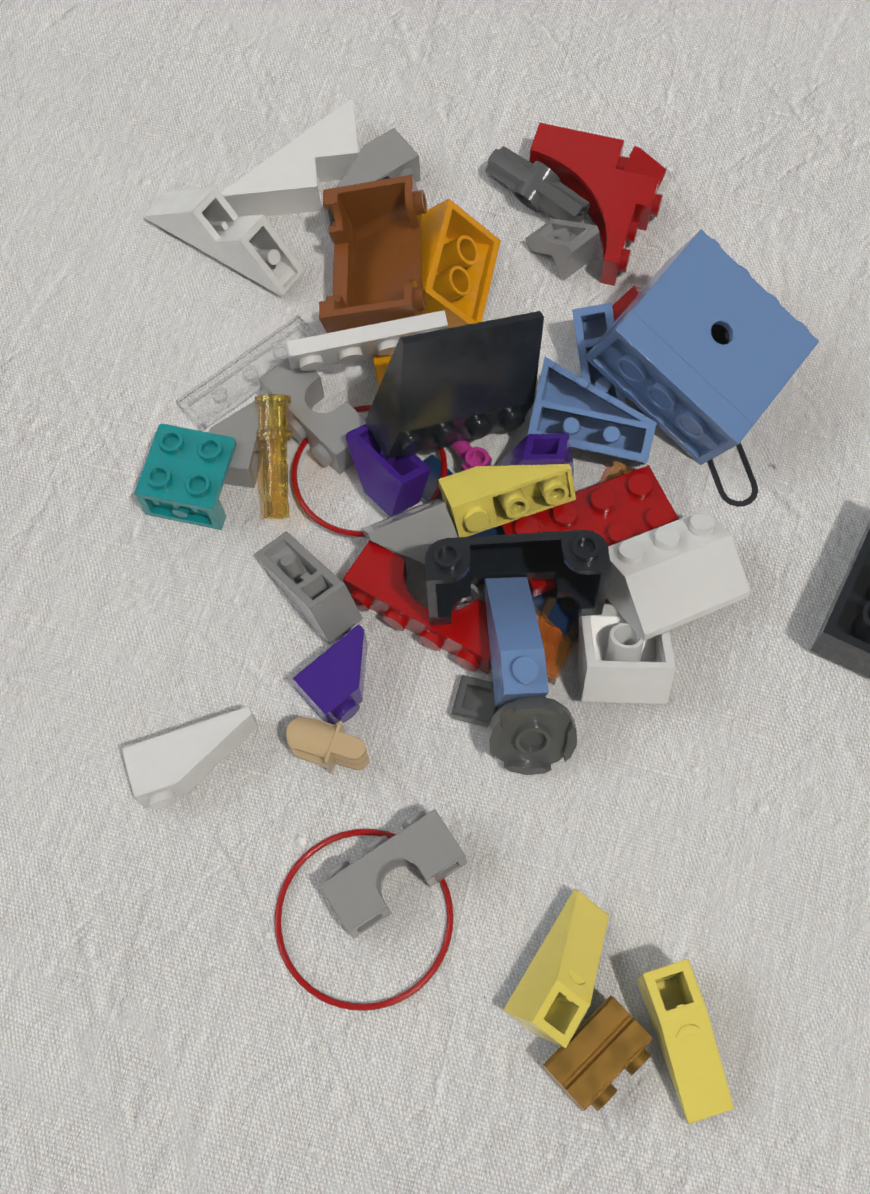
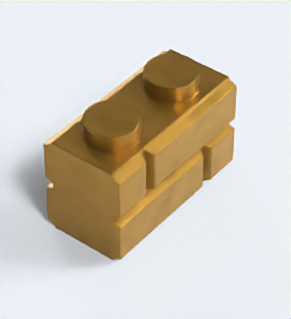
M610 995L575 1031L566 1048L560 1047L541 1067L581 1111H585L592 1105L598 1112L618 1091L612 1082L625 1069L632 1076L649 1059L651 1054L645 1047L653 1038Z

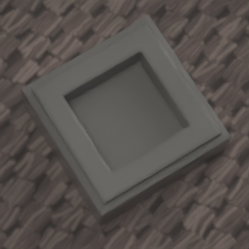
M461 675L451 719L488 728L493 715L498 711L499 707H495L493 682Z

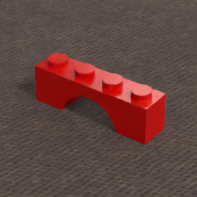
M369 540L343 578V583L346 585L357 608L363 611L371 609L379 613L389 626L398 631L407 629L419 636L418 639L421 643L434 651H440V649L454 655L456 662L465 669L476 672L479 669L489 674L492 667L486 603L477 598L467 606L454 610L451 624L430 625L428 607L416 601L406 587L407 570L405 559Z

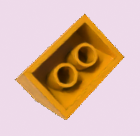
M449 198L428 209L426 214H422V286H424L427 295V310L422 311V314L445 310L448 328L482 322L501 240Z

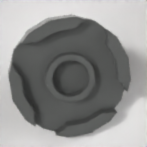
M521 697L502 706L493 715L488 726L490 753L494 758L496 755L498 759L504 762L505 769L514 773L534 775L552 771L551 764L558 762L563 757L564 762L571 758L577 746V729L575 719L570 711L558 701L546 697Z

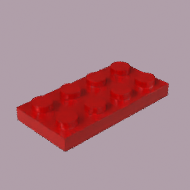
M647 465L576 492V500L500 525V531L502 535L590 530L600 534L609 547L679 520L650 466ZM555 579L528 580L533 597L556 588Z

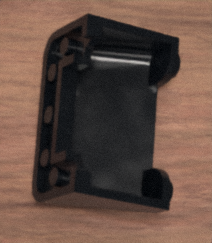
M590 530L458 537L438 540L430 545L425 556L430 625L451 624L452 613L455 608L462 602L463 604L472 603L471 584L484 583L486 578L527 577L528 580L555 579L557 598H565L566 596L572 598L579 605L580 616L602 615L611 572L607 543L600 534Z

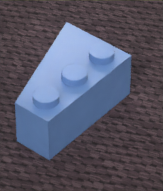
M545 357L528 434L569 433L571 447L647 463L657 422Z

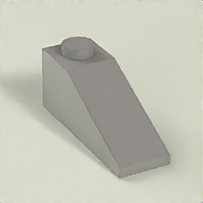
M287 531L254 554L258 562L309 624L329 644L363 619L346 585Z

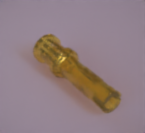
M266 394L255 397V404L259 405L260 430L256 431V438L258 442L262 443L264 519L290 518L287 443L291 442L293 435L292 430L288 429V405L292 403L291 396Z

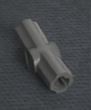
M505 146L495 149L488 158V165L485 170L488 177L512 191L514 196L527 208L534 212L542 211L554 219L582 223L585 219L590 203L562 184L560 178L543 163L535 161L532 164Z

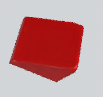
M637 146L633 147L623 168L625 171L658 177L657 191L667 170Z

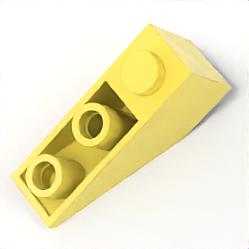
M569 464L476 466L438 479L442 499L447 505L458 537H468L518 520L523 516H530L576 500L572 469Z
M574 889L503 1011L534 1035L566 1048L591 1004L609 915L580 891Z
M689 959L643 973L636 981L687 1124L733 1110V1102L708 1011Z

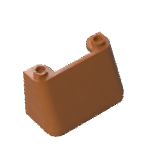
M413 175L323 190V207L325 210L330 209L335 219L332 226L328 227V233L334 243L333 295L326 296V301L319 302V320L326 332L331 333L421 315L422 311L427 310V295L424 286H422V214L427 213V201L424 190L417 189Z

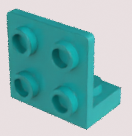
M160 424L134 492L145 514L222 530L226 514L219 497L237 445L235 438Z

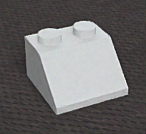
M604 604L602 615L580 616L579 608L577 670L581 702L667 704L676 672L670 632L667 631L643 641L613 605Z

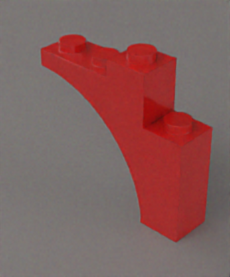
M539 122L530 149L529 162L534 164L535 161H539L549 167L560 178L562 184L590 203L587 213L598 227L603 249V267L600 283L615 286L619 272L626 273L631 250L626 249L627 243H635L638 229L647 231L651 216L658 217L663 195L657 194L659 178L623 170L628 160V157L622 156L624 140Z

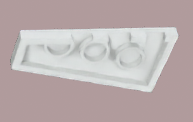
M445 310L290 340L287 341L291 369L300 368L302 371H312L321 368L323 365L372 360L373 356L392 355L400 337L447 329L448 323Z

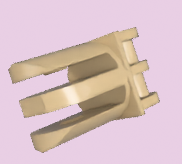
M297 717L287 726L286 738L292 754L301 760L326 767L330 774H332L335 764L353 770H363L369 763L365 743L360 738L346 734L342 721H339L338 725H334L314 718Z

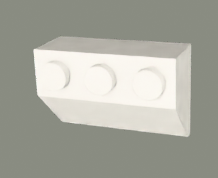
M707 509L608 547L611 572L606 598L643 641L746 599L750 595V588L732 534Z

